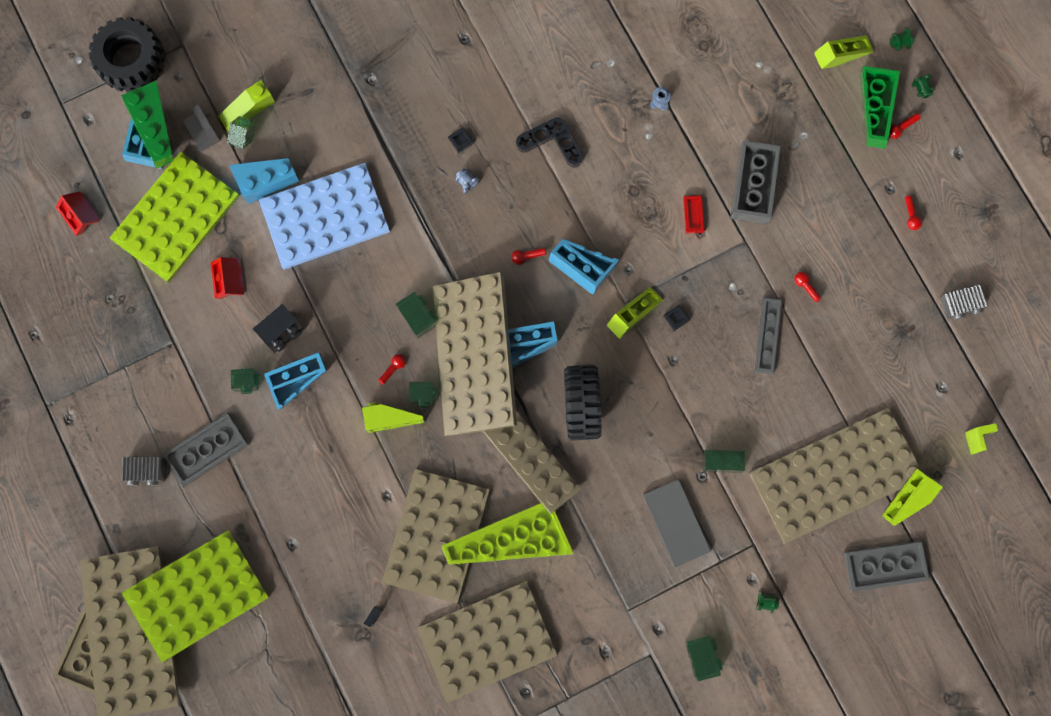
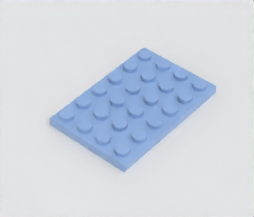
M365 163L259 200L283 270L390 232Z

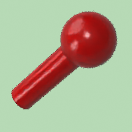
M916 113L899 125H891L889 137L898 139L902 135L903 130L921 119L920 115Z
M912 196L905 197L909 214L907 226L915 231L922 227V219L916 214Z
M546 248L527 252L515 250L511 255V260L514 264L521 265L526 259L547 255Z
M798 272L794 277L795 284L804 287L816 303L819 302L822 298L809 283V275L806 272Z
M396 354L392 357L391 365L378 379L382 385L386 383L397 369L405 367V356Z

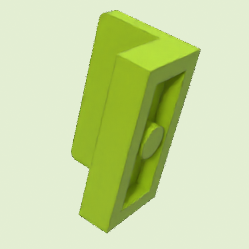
M996 424L977 427L965 432L971 455L987 450L984 437L998 431Z

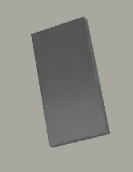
M226 413L162 454L180 485L184 488L249 446L230 413Z
M679 480L642 495L674 568L711 552Z
M922 541L844 552L851 592L930 580Z

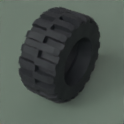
M119 17L116 18V21L112 22L110 20L106 22L107 25L104 27L101 25L98 28L99 32L97 34L94 33L92 36L93 42L89 43V50L91 52L88 55L93 69L103 82L117 91L122 92L125 89L126 92H130L133 89L150 84L153 79H158V72H162L164 68L162 62H165L164 48L148 24H144L139 19L134 20L132 17H126V20ZM128 43L142 45L141 54L133 64L125 67L113 65V56L121 46Z
M595 365L567 366L564 368L568 439L572 441L598 439L602 435L598 367Z

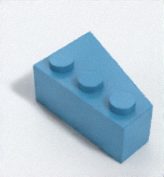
M131 119L122 152L123 158L127 162L155 167Z
M288 158L229 165L248 204L299 182Z
M564 239L552 250L549 257L550 263L592 295L615 270L619 259H611L603 256L600 252H592L581 245Z
M554 322L509 329L512 369L557 345Z
M318 352L265 373L264 376L277 409L281 410L324 375L327 372V368L321 353Z

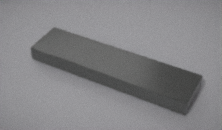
M762 298L754 368L756 373L774 374L782 299Z

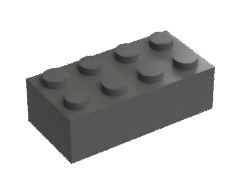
M749 141L742 142L739 150L730 219L761 224L769 223L772 216L780 146Z

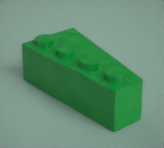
M862 66L860 79L866 146L886 148L900 71Z
M157 81L121 95L123 103L155 168L157 169L174 162Z

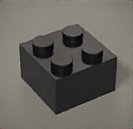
M283 304L253 328L256 334L274 353L282 351L287 346L286 343L291 339L294 340L302 333L301 330L304 329Z

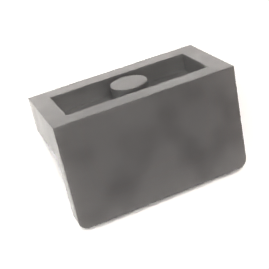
M196 105L192 108L195 114L184 119L183 123L198 149L203 151L220 140L199 105Z

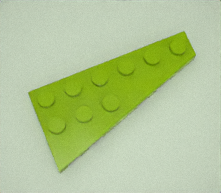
M541 503L441 546L449 565L573 554L555 511L550 515Z

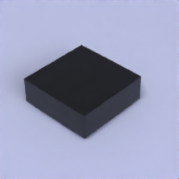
M464 127L448 136V140L457 153L473 145V141Z
M680 305L663 315L673 331H676L690 321Z
M374 606L363 624L373 627L382 610Z

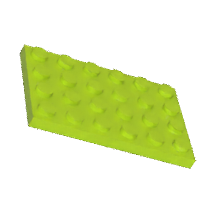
M182 152L173 160L174 162H171L109 237L168 283H170L240 197L238 193Z
M229 530L122 592L123 597L161 662L166 661L268 599L266 592Z

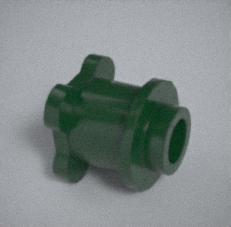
M908 27L904 28V32L893 33L890 38V45L896 51H900L903 47L910 49L911 45L914 44V38Z
M931 74L914 79V83L911 85L916 87L918 91L917 97L925 99L933 95L935 87H932L930 82Z
M759 591L756 610L761 611L763 609L771 613L774 610H778L779 598H776V593L770 595L765 594L764 591Z

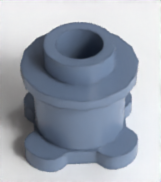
M664 87L656 88L653 91V101L650 103V106L653 109L667 110V103L671 98L669 90Z
M461 169L456 174L457 178L455 181L462 185L464 193L469 192V190L479 184L478 177L474 178L470 169Z

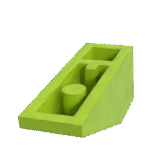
M867 35L828 41L814 54L821 69L836 67L871 54L874 50Z
M260 80L240 94L218 117L229 132L274 104L275 101L262 80Z
M649 287L618 311L607 324L608 328L620 339L654 310L663 299Z
M378 402L366 404L367 407L362 408L365 429L368 433L425 423L423 416L382 404L378 405Z
M916 469L882 516L895 526L930 504L943 487Z

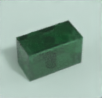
M413 292L397 302L396 306L418 339L436 327L435 321L437 318L432 310L428 312L425 308L427 303L422 295L417 296Z
M705 450L703 452V472L743 473L745 471V451Z
M707 635L685 641L697 682L721 676L720 671L723 670L720 658L716 659L714 651L717 650L714 638L711 639Z

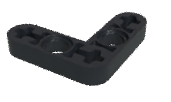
M553 118L520 134L516 139V147L523 153L529 152L554 139L568 166L576 168L582 163L583 155L566 123L561 118ZM554 124L561 125L560 130L553 129ZM538 131H543L546 133V137L538 139L535 134ZM564 138L571 141L570 146H562L561 140ZM521 140L527 142L526 147L524 145H520ZM570 150H572V153L575 157L578 156L577 162H575L574 160L570 161Z

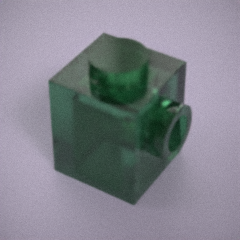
M238 116L230 122L227 142L237 148L244 149L252 142L256 123Z
M254 368L231 370V389L233 391L241 392V394H252V391H258V385L261 384V376Z
M410 382V404H417V407L423 408L429 407V404H434V399H437V388H434L433 382Z

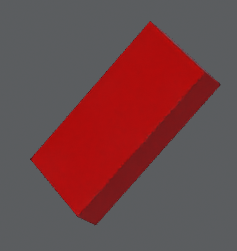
M702 195L683 196L685 234L704 233Z

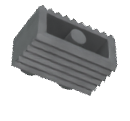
M981 284L946 293L940 297L946 318H954V321L965 318V314L972 313V316L984 312L983 309L988 307Z
M122 457L121 481L127 482L128 486H139V482H146L148 486H158V482L165 481L164 458Z

